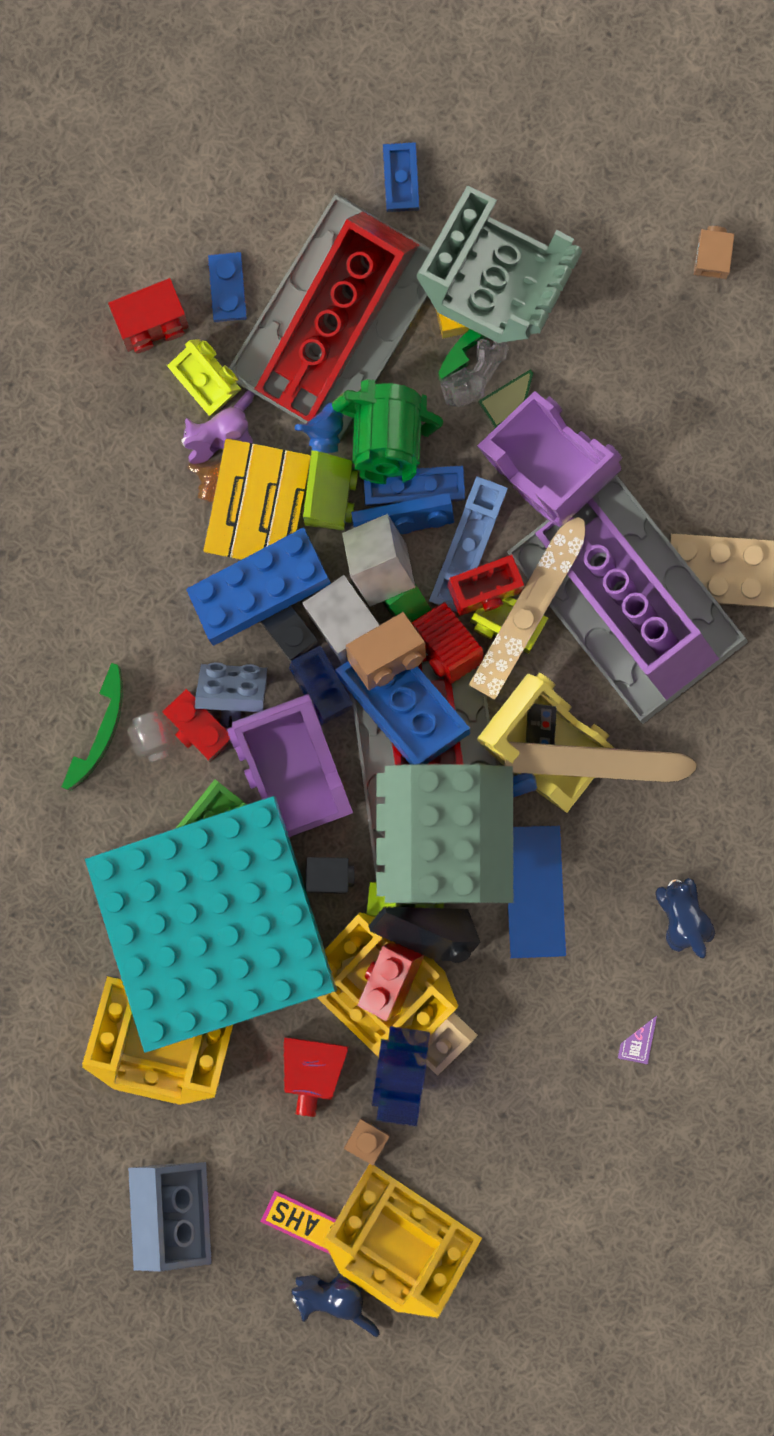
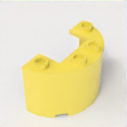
M540 672L536 677L530 674L524 677L477 739L501 764L504 765L505 759L513 763L520 752L509 742L526 743L527 711L535 703L557 707L555 745L614 748L606 741L609 735L595 724L589 728L569 712L572 708L571 705L554 692L555 684ZM534 774L537 782L536 791L566 813H568L595 778Z

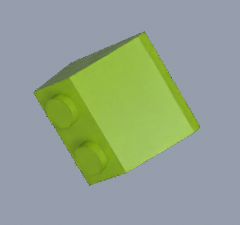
M312 450L303 514L305 526L344 531L345 523H352L351 512L354 511V503H348L349 491L356 490L358 470H352V460Z

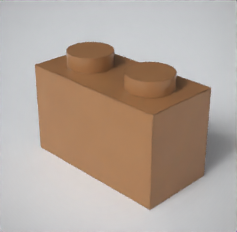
M404 612L346 644L348 662L368 690L376 686L388 684L395 675L405 669H414L426 658L425 642Z

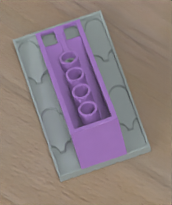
M616 475L570 519L579 517L584 520L586 530L584 542L577 558L549 606L639 721L644 724L679 697L681 693L688 690L706 676L708 672H711L734 654L735 651L743 647L748 641ZM546 520L507 551L509 555H513L515 563L528 579H530L548 545L562 525L559 527Z

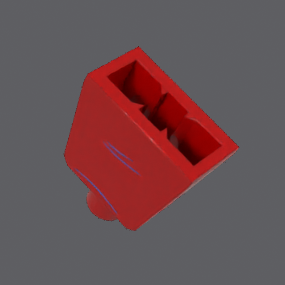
M284 1037L285 1093L298 1094L296 1115L315 1117L318 1098L332 1100L348 1052V1046Z

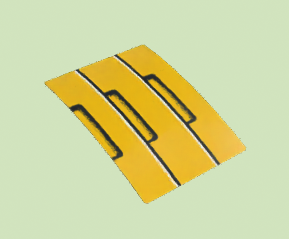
M226 439L203 551L242 560L295 532L298 526L311 456Z

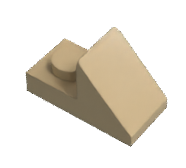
M453 1012L420 1045L414 1054L438 1076L478 1035Z

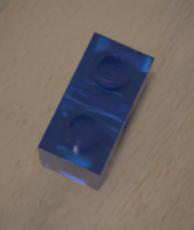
M321 645L291 661L289 670L303 695L309 694L321 726L350 711L353 702Z

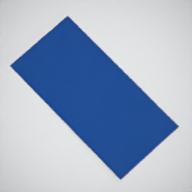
M560 826L513 827V903H508L510 959L566 956Z

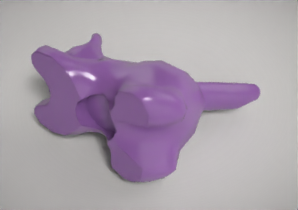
M247 390L233 407L220 411L205 423L196 424L189 418L185 419L186 428L182 443L185 448L193 450L189 455L190 463L200 464L207 461L216 451L224 449L226 439L253 443V439L248 432V421L244 410L252 403L255 393Z

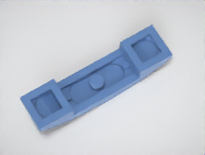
M476 476L459 525L429 599L430 602L438 605L446 602L451 610L457 612L447 586L449 578L479 566L506 495L507 487Z

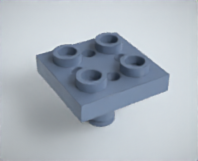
M218 662L201 664L195 696V709L221 710L220 724L226 728L229 727L230 716H232V722L241 719V711H263L268 668L258 667L253 664L243 666H226Z

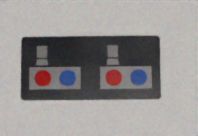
M532 704L527 711L526 743L555 745L556 706Z

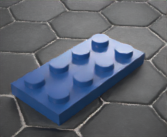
M303 527L186 590L208 640L214 646L331 584V581L307 531Z
M348 661L335 669L337 678L410 765H426L470 735V727L418 666L411 670L405 669L395 675L388 684L376 686L371 690L367 689Z

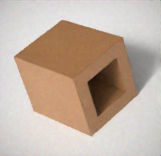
M709 226L707 230H701L698 238L694 275L727 279L730 273L734 233H727L726 228Z
M360 1118L344 1149L367 1163L374 1165L390 1134Z

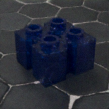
M390 1026L388 1039H381L372 1106L378 1107L376 1121L417 1126L430 1032Z

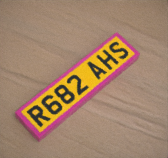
M275 1190L260 1222L330 1254L323 1240L336 1218Z

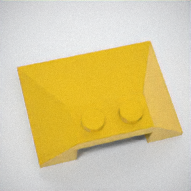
M360 912L325 949L337 991L317 998L395 1072L457 1009L458 1004L445 971L433 959L424 956L399 1014L385 1021L358 1007V1002L368 981L364 977L369 965L373 961H377L382 947L391 942L370 932L368 926L375 917Z
M107 976L82 1067L114 1090L179 1105L215 1098L233 1025L144 1053L122 979Z
M369 1164L323 1241L339 1273L396 1312L438 1318L480 1244L482 1237L375 1165Z

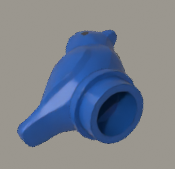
M330 402L323 408L321 413L313 417L306 424H296L295 430L304 432L309 436V446L312 447L313 451L323 453L339 452L338 443H340L338 435L343 430L342 418L344 414L336 412L332 407V402Z

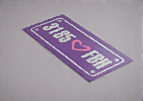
M657 1016L621 1043L619 1059L648 1064Z

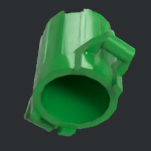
M367 379L361 381V390L358 392L346 390L332 402V407L336 412L354 418L352 462L355 465V470H360V478L372 483L386 484L387 478L402 476V483L412 479L417 473L418 464H420L421 435L429 437L441 428L444 423L439 415L427 411V395L422 394L421 396L414 389L405 385L393 383L375 384V380Z

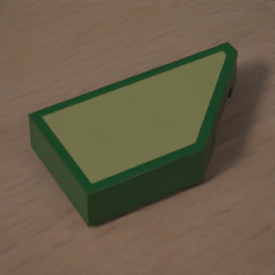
M531 369L478 401L494 429L527 399L533 376Z

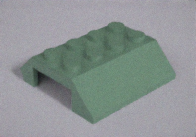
M467 185L416 277L439 314L497 343L528 339L531 334L541 333L549 317L548 313L552 312L560 296V291L564 289L572 269L575 268L582 254V249L577 245H572L574 238L556 230L549 246L491 218L490 215L497 200Z
M395 765L385 766V773H377V797H385V804H377V831H385V838H377V865L385 866V872H377V896H385V903H513V766Z

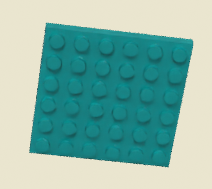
M276 796L85 859L144 1053L337 991Z

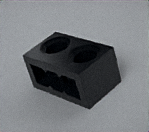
M307 857L306 893L346 894L348 887L354 886L355 866L348 865V858Z

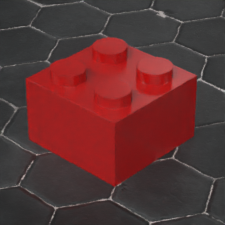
M170 278L108 302L128 352L132 350L135 353L145 352L154 347V341L164 337L166 341L175 340L185 334L184 329L189 328L185 313Z

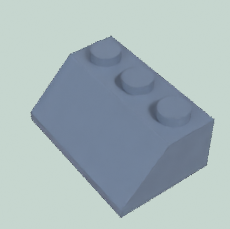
M206 1162L128 1168L134 1270L167 1271L211 1264Z

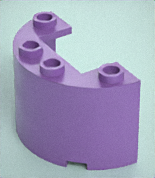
M534 391L477 446L501 475L504 474L506 479L513 484V488L536 511L560 527L569 521L621 471L619 461L622 459V456L610 444L604 447L596 439L591 440L582 431L578 434L575 433L559 415L562 409L551 397L545 400Z
M309 694L232 722L233 727L227 729L239 760L243 761L246 759L250 767L244 770L250 788L257 787L262 800L276 796L289 837L353 813Z

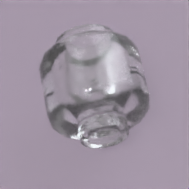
M157 710L132 718L133 724L128 727L127 731L135 755L141 758L148 757L150 762L168 757L167 750L176 743L169 719L165 715H158Z

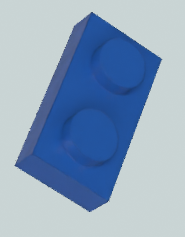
M416 143L383 144L386 212L419 211Z
M241 252L208 255L214 322L247 319Z

